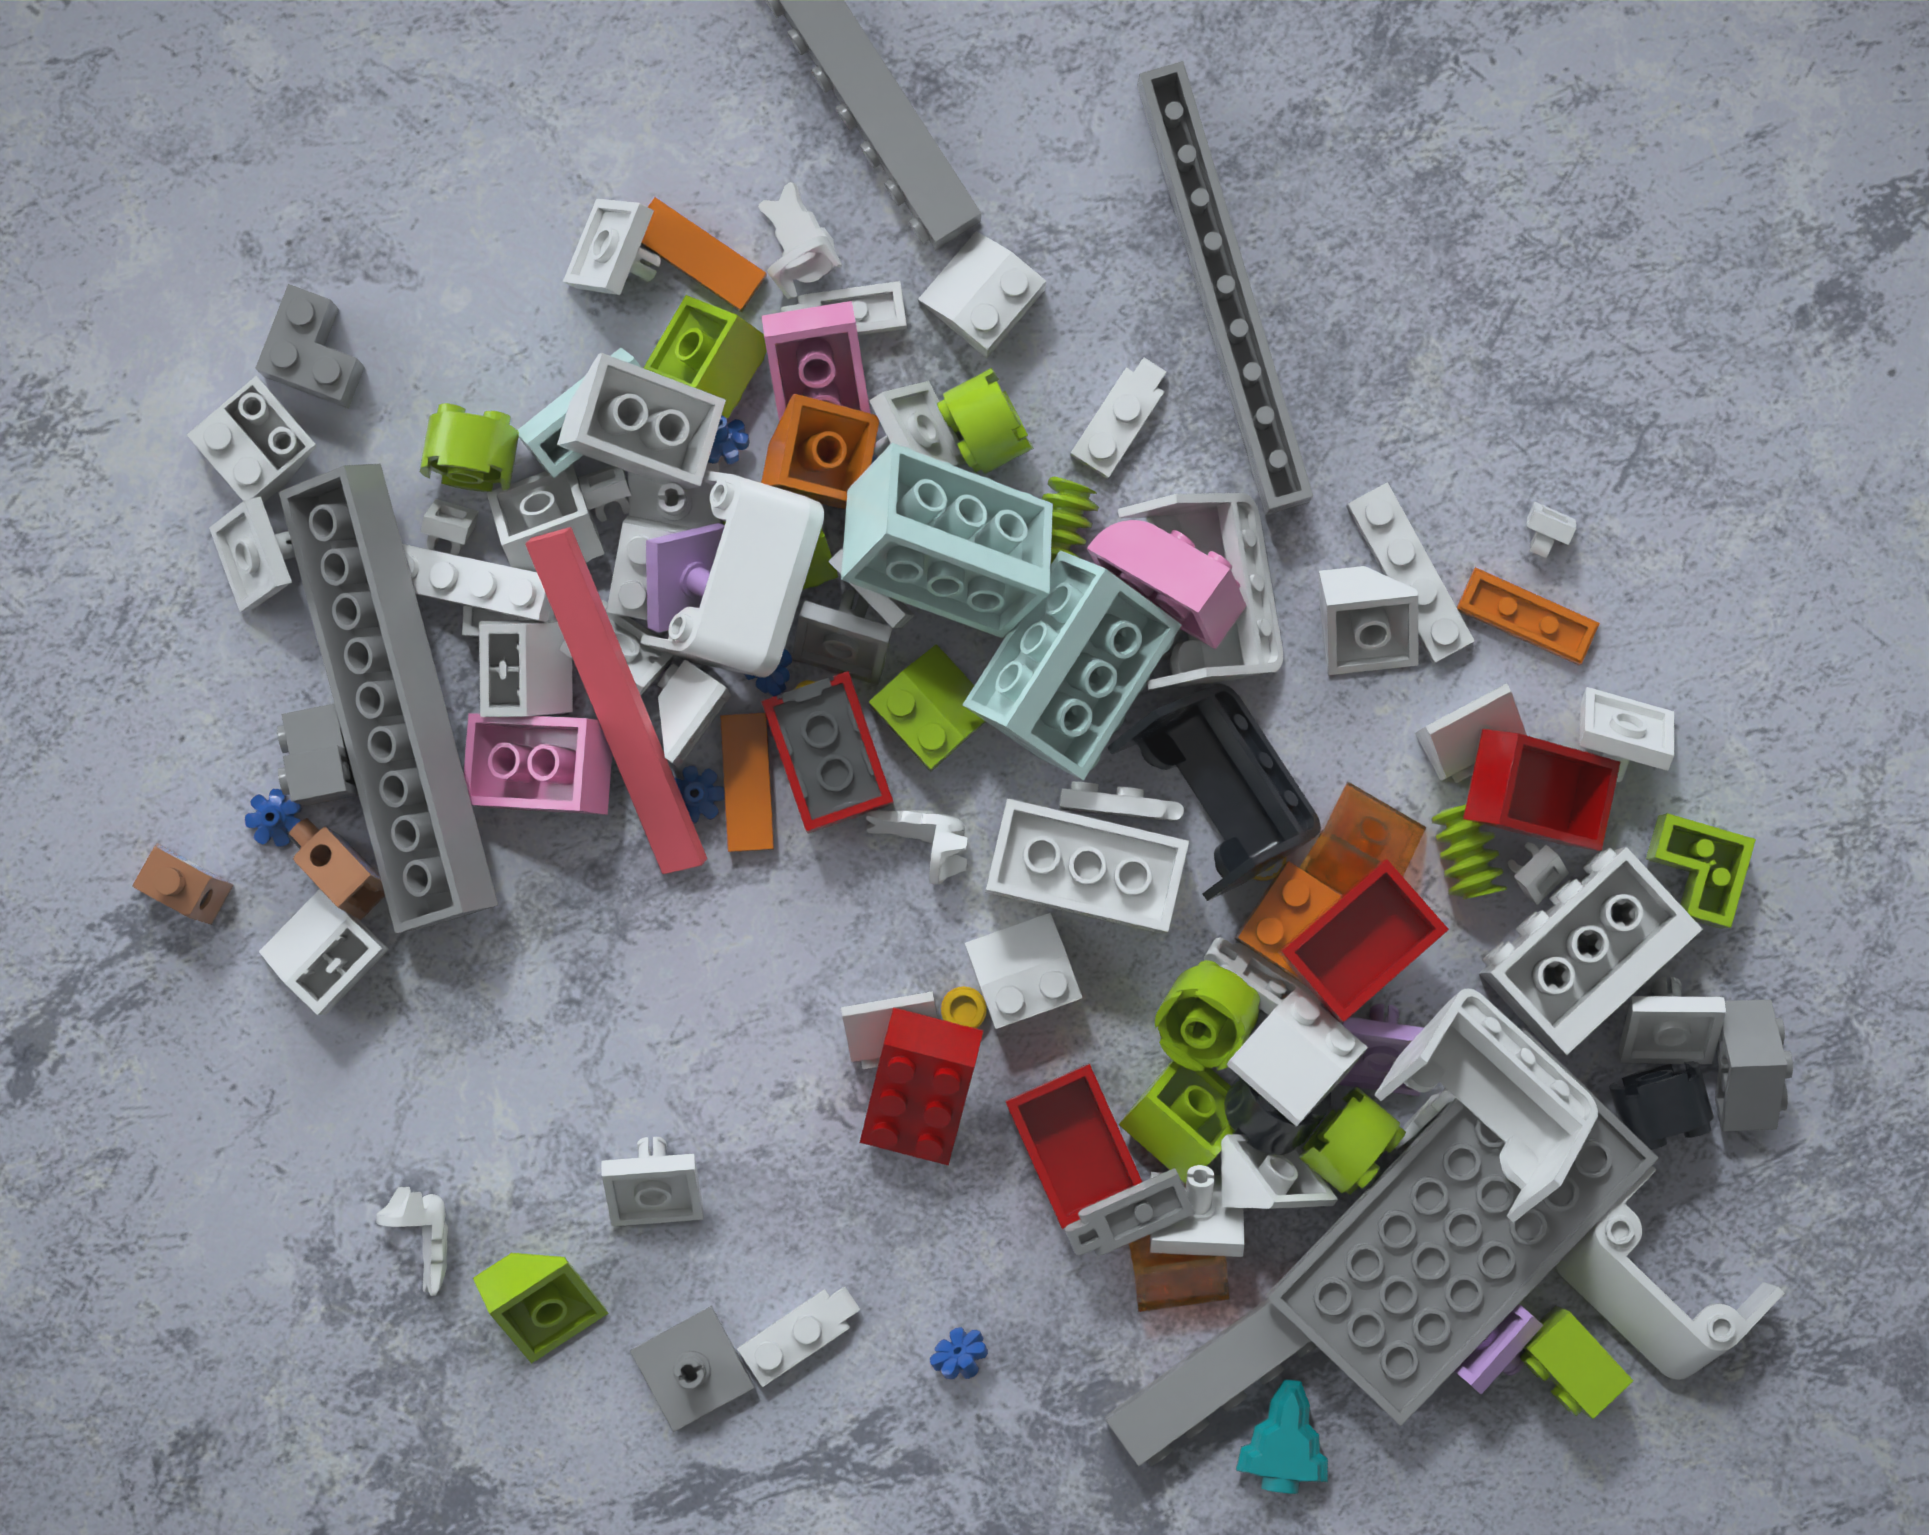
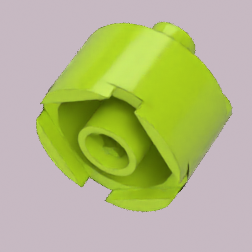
M992 368L943 393L944 399L937 403L948 427H952L955 433L961 432L964 440L957 443L966 463L969 467L973 468L975 473L982 470L984 474H987L1034 449L1032 443L1025 438L1028 436L1026 429L1006 391L1002 392L997 382L999 378Z
M439 404L437 413L429 416L420 473L430 479L431 471L442 475L441 484L465 490L492 492L493 483H501L502 491L509 489L519 439V431L510 425L511 416L498 411H485L483 416L465 413V408L455 404Z
M1201 961L1197 966L1185 970L1173 983L1155 1016V1029L1158 1026L1161 1036L1159 1043L1163 1051L1173 1061L1193 1071H1203L1205 1067H1218L1217 1071L1227 1068L1226 1064L1248 1040L1257 1023L1260 996L1240 976L1220 967L1213 961Z
M1354 1087L1342 1098L1348 1103L1343 1110L1338 1108L1336 1111L1334 1109L1330 1111L1304 1145L1303 1149L1306 1151L1299 1154L1298 1157L1340 1193L1346 1192L1349 1195L1359 1186L1364 1188L1372 1180L1380 1168L1374 1162L1385 1151L1390 1153L1394 1150L1406 1134V1131L1400 1127V1122L1358 1087Z

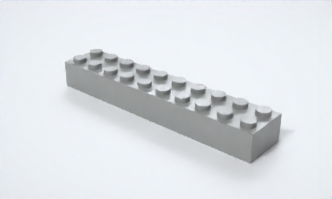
M381 463L344 465L278 492L395 934L432 927L498 906Z

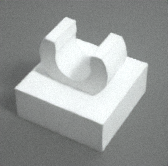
M610 466L578 477L588 510L595 508L596 516L601 522L607 520L604 506L613 501L621 505L624 514L629 513L628 496H631V492L623 469Z
M435 499L425 513L421 527V533L429 535L426 541L427 548L434 550L439 538L451 541L452 549L450 554L458 555L476 527L479 511Z
M1534 502L1527 516V527L1536 531L1530 543V551L1547 558L1555 539L1569 545L1576 530V519Z
M1527 842L1524 847L1533 858L1525 866L1518 865L1512 859L1507 863L1524 894L1538 905L1569 872L1559 855L1549 846L1545 845L1539 850L1535 844Z

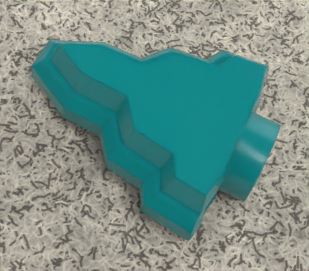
M1283 1380L1270 1400L1268 1418L1254 1426L1251 1442L1240 1448L1236 1471L1262 1477L1261 1489L1279 1493L1298 1494L1300 1482H1328V1458L1320 1453L1319 1434L1309 1425L1310 1404L1301 1381Z

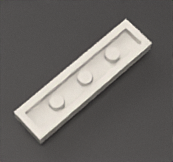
M1388 482L1348 503L1346 507L1383 574L1417 590L1418 638L1431 662L1434 664L1475 642Z
M402 544L416 595L547 623L551 605L537 572Z

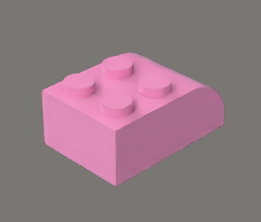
M852 301L762 316L764 338L779 422L794 394L870 413Z
M1127 520L1115 523L1101 531L1087 548L1095 565L1110 571L1182 624L1181 630L1214 649L1217 648L1246 607V603L1239 590L1241 586L1232 574V565L1224 557L1213 551L1206 555L1195 549V544L1179 531L1173 530L1169 534L1151 523L1140 520Z
M468 713L464 778L472 806L608 815L612 752L599 720L546 716L480 717V714Z

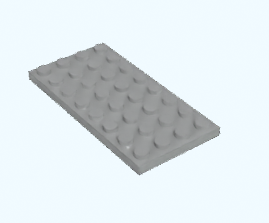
M1524 1028L1521 1031L1575 1079L1593 1097L1598 1108L1597 1120L1562 1185L1513 1223L1507 1217V1214L1521 1189L1507 1179L1502 1171L1500 1153L1505 1142L1455 1098L1265 1295L1400 1426L1409 1419L1659 1159Z

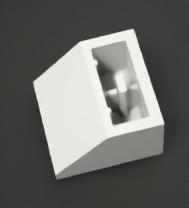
M257 376L187 434L189 439L243 501L261 496L263 503L292 479L317 446Z
M534 620L480 621V717H528L573 712L572 658L559 650L565 639L557 620H548L547 623Z
M319 889L259 953L281 980L317 1015H326L389 948L358 918L339 909Z

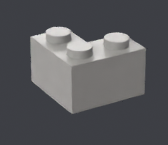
M288 284L255 369L265 378L349 409L365 366L357 358L325 346L339 310L332 300Z
M335 704L281 714L283 725L277 726L278 741L282 753L289 752V755L283 756L285 767L278 768V777L283 795L290 794L291 802L304 806L359 796Z
M1771 999L1725 1001L1726 1014L1716 1047L1719 1071L1715 1102L1722 1131L1775 1130L1778 1127L1780 1111L1786 1110L1788 1104L1785 1078H1792L1793 1074L1792 1054L1790 1051H1784L1783 1049L1785 1040L1783 1019L1775 1017Z

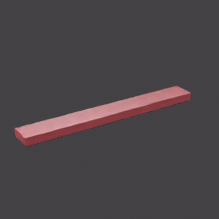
M569 527L532 537L525 545L662 874L702 866L708 858L668 761L665 758L664 751L572 528Z

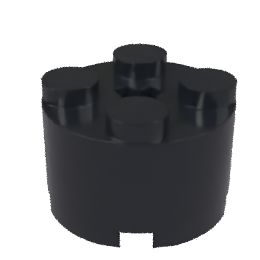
M1684 1062L1686 1071L1678 1072L1673 1071L1672 1064L1649 1068L1623 1077L1624 1087H1620L1615 1083L1609 1086L1618 1119L1650 1150L1667 1145V1137L1684 1133L1685 1138H1692L1712 1131L1710 1121L1714 1118L1698 1062Z
M1238 1076L1225 1096L1224 1109L1227 1120L1236 1132L1239 1128L1249 1137L1246 1143L1264 1153L1284 1155L1294 1151L1296 1147L1304 1143L1325 1117L1331 1105V1092L1296 1127Z

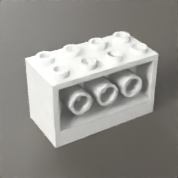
M1007 798L985 893L1164 934L1169 931L1189 841Z
M1627 847L1616 850L1608 848L1605 851L1602 849V851L1595 854L1582 867L1587 874L1581 880L1574 879L1572 882L1570 880L1565 882L1549 897L1554 904L1546 912L1543 910L1538 913L1536 911L1533 912L1516 928L1520 934L1512 943L1507 941L1505 944L1501 942L1482 959L1487 966L1479 974L1552 1054L1568 1055L1703 930ZM1619 905L1623 911L1621 914L1623 919L1622 921L1614 922L1611 917L1612 906ZM1586 936L1590 942L1588 944L1589 952L1580 953L1577 949L1579 945L1577 939L1578 937ZM1545 967L1555 969V984H1545L1543 980L1545 976L1543 970Z

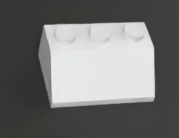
M599 353L569 403L557 445L661 484L676 483L683 490L701 487L726 400L607 354Z

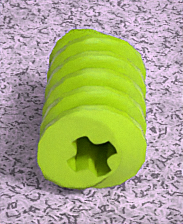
M1055 476L1050 477L1048 485L1057 494H1043L1042 500L1053 503L1052 564L1060 550L1080 558L1070 547L1071 545L1086 544V540L1076 531L1078 528H1092L1093 523L1085 518L1083 513L1084 511H1098L1099 506L1089 499L1090 494H1097L1094 490L1070 480Z
M1466 805L1445 809L1431 818L1432 824L1445 825L1447 828L1435 836L1436 841L1450 843L1451 845L1439 854L1440 859L1454 861L1455 863L1443 872L1444 877L1459 880L1457 884L1448 889V895L1463 897V900L1507 890V886L1492 884V880L1503 874L1502 868L1488 866V862L1499 856L1498 850L1484 848V844L1495 838L1493 832L1480 831L1479 827L1483 824L1463 819Z

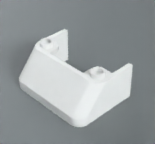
M705 470L702 482L714 486L710 494L712 513L715 517L726 521L700 607H686L676 614L669 625L668 639L643 634L640 643L697 664L758 677H767L777 668L784 651L823 525V506L818 501L733 474Z
M1246 493L1173 494L1118 509L1119 518L1147 517L1148 523L1159 527L1169 534L1173 530L1184 534L1195 544L1194 548L1208 555L1210 551H1213L1224 557L1232 565V574L1241 586L1239 590L1246 603L1245 609L1216 649L1188 634L1189 641L1177 643L1170 657V670L1173 675L1148 680V690L1192 687L1278 671L1283 662V647L1260 514L1253 498Z
M1463 989L1447 1002L1398 1056L1375 1093V1096L1382 1101L1403 1083L1418 1092H1429L1440 1082L1505 1142L1500 1153L1502 1171L1507 1179L1521 1189L1507 1214V1217L1513 1223L1562 1185L1598 1117V1108L1593 1097L1489 1000L1473 989Z
M1651 1166L1554 1268L1582 1298L1660 1373L1671 1379L1680 1380L1690 1377L1734 1347L1785 1293L1778 1286L1763 1282L1737 1310L1725 1304H1711L1705 1307L1693 1320L1626 1257L1640 1241L1642 1225L1638 1216L1625 1203L1656 1171Z

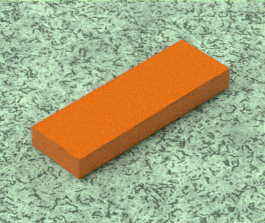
M654 197L648 206L654 212L641 244L742 312L767 277V273Z
M1476 567L1473 569L1457 604L1459 612L1577 665L1582 664L1600 624Z
M766 713L720 715L728 852L774 850Z

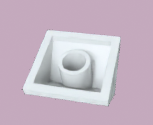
M1245 1134L1225 1135L1221 1141L1222 1207L1276 1209L1334 1206L1337 1202V1197L1324 1179L1298 1158L1299 1154L1303 1153L1299 1146L1288 1154L1273 1155L1254 1149L1246 1143L1249 1137Z

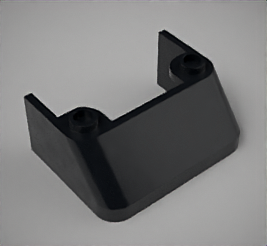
M1215 684L1154 709L1107 747L1113 755L1138 745L1144 760L1151 766L1161 770H1169L1177 766L1225 840L1214 851L1215 867L1223 879L1202 893L1206 901L1246 883L1307 844L1320 833L1321 824L1315 810L1240 696L1225 684Z

